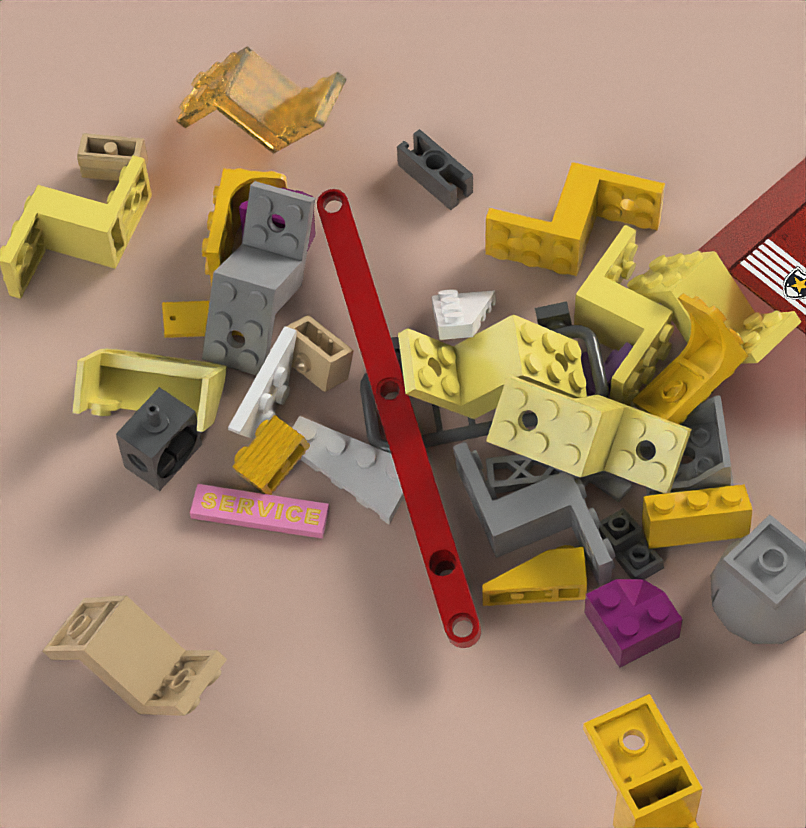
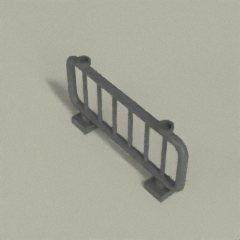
M567 301L535 308L538 325L568 338H580L585 341L595 395L608 398L609 388L600 344L596 334L588 327L572 325ZM398 336L392 337L393 346L403 374ZM366 372L360 383V393L367 438L371 446L391 453L388 441H384L380 436L375 399ZM432 404L437 432L421 436L425 448L477 438L489 434L492 421L476 424L475 419L468 417L469 426L443 431L439 406ZM534 412L524 414L522 417L523 425L525 427L536 426L538 423L536 414Z

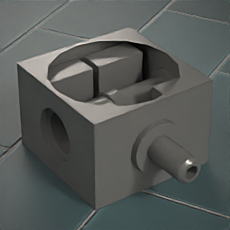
M159 387L116 433L124 467L161 491L202 445L200 431H197L196 411Z

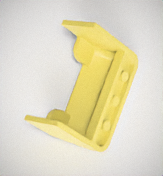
M99 349L77 360L72 413L80 414L87 409H92L91 414L110 416L111 411H116L120 408L138 411L160 387L196 411L197 431L204 432L215 422L225 383L227 366L212 362L120 349Z

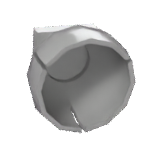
M768 515L750 534L728 545L710 576L711 599L714 612L729 632L753 644H782L806 630V543L773 516Z

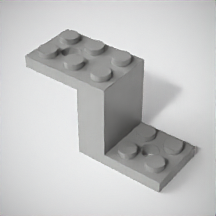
M257 181L250 185L242 245L213 273L202 354L203 360L223 364L253 375L259 373L270 353L275 314L302 286L315 205L314 197ZM273 214L280 215L285 220V228H279L273 223ZM232 331L241 332L245 338V343L236 342L232 337Z
M466 441L453 446L457 471L496 558L572 527L580 547L584 549V555L598 586L612 581V569L615 568L613 561L615 553L608 538L604 540L601 538L598 529L601 527L600 520L594 508L589 510L584 499L587 497L580 478L574 480L572 474L564 471L497 499L490 480L485 481L482 472L484 468L477 451L470 452Z

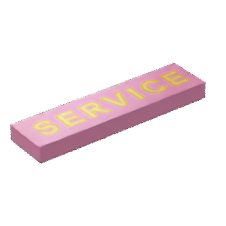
M197 484L190 517L197 520L323 539L329 513V504Z

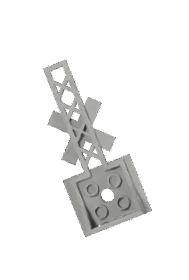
M713 396L698 405L687 415L685 421L680 424L692 429L683 456H688L694 461L688 464L680 463L670 493L734 485L721 396ZM644 440L639 448L640 454L642 453L643 458L651 460L656 453L654 444L648 440ZM523 455L486 458L487 478L492 483L495 493L518 491L564 472ZM534 465H542L547 469L542 476L536 477L528 472ZM508 468L514 473L508 480L495 481L494 470ZM606 471L580 478L584 488L588 483H592L618 502L632 488V484L626 481L625 478ZM572 475L574 480L580 478L578 476ZM646 487L647 496L664 494Z

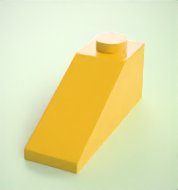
M563 545L556 549H548L482 585L483 606L585 600L587 577L583 547L574 548L570 545Z

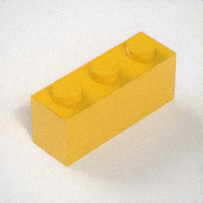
M745 484L648 495L643 497L642 527L649 549L736 539L750 534L753 509Z

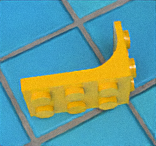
M223 168L220 186L215 185L213 190L215 209L214 212L210 211L208 214L207 229L210 231L209 238H204L202 242V257H206L205 274L210 275L211 286L214 271L232 254L235 235L241 226L239 207L242 202L248 201L250 185L257 181L274 187L288 189L287 179L284 174L274 171L260 172L242 168Z
M684 293L678 297V300L690 316L691 335L689 341L680 355L632 400L639 410L679 425L685 421L687 415L701 402L705 401L711 395V392L725 379L729 378L735 369L749 357L741 347L744 343L742 338L733 329L726 327L724 322L727 319L717 307L712 305L709 308L698 296L691 298Z

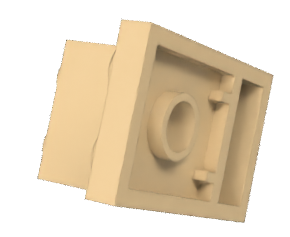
M127 595L83 598L42 650L51 660H80L138 714L185 716L194 711L200 703L201 699L199 696L207 686L212 685L219 678L222 672L220 668L227 660L218 650H185Z

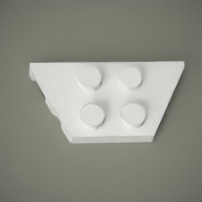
M284 326L228 426L229 431L255 439V432L258 426L265 420L269 421L273 415H276L275 411L279 404L283 405L286 402L290 391L288 385L297 335L296 330Z

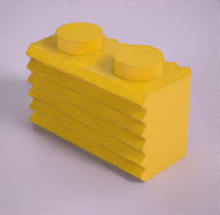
M273 415L269 421H263L258 426L255 432V439L248 447L244 446L237 452L234 458L235 463L232 466L239 476L263 494L272 495V492L276 490L277 486L280 485L281 481L284 480L285 476L289 474V471L293 469V466L297 464V461L301 459L302 455L310 447V444L303 435L276 415Z

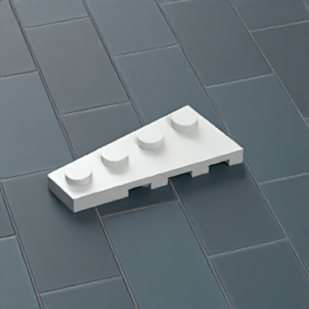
M449 289L439 291L438 295L432 296V309L439 339L474 337L481 326L480 321L486 319V313H490L492 310L491 306L496 304L495 290L458 293L457 290Z
M299 416L292 428L303 435L310 444L309 449L306 450L300 460L315 471H321L331 479L334 485L340 489L344 488L356 497L357 502L367 509L368 507L380 515V519L390 524L404 499L391 453Z

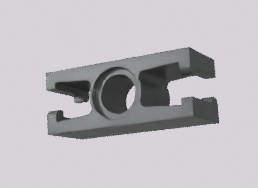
M420 129L413 134L414 149L412 151L408 149L409 144L406 141L397 146L398 166L448 209L452 210L459 204L457 187L463 191V195L466 197L473 193V174Z

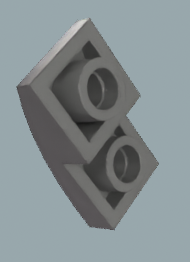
M624 508L600 521L601 527L598 529L603 540L608 538L614 550L615 559L630 579L645 580L664 569L663 559L653 548H648L647 541L644 539L643 529Z

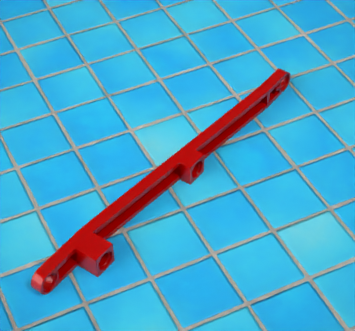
M328 189L318 197V213L444 630L450 643L455 647L469 648L480 639L481 625L452 536L409 395L405 393L402 371L348 198L341 190ZM336 200L342 203L341 208L337 212L330 213L325 210L326 205L331 201ZM391 392L399 393L393 399H385L386 395ZM445 570H453L448 575L439 576ZM469 621L473 625V629L468 636L458 637L453 633L454 626L458 622Z

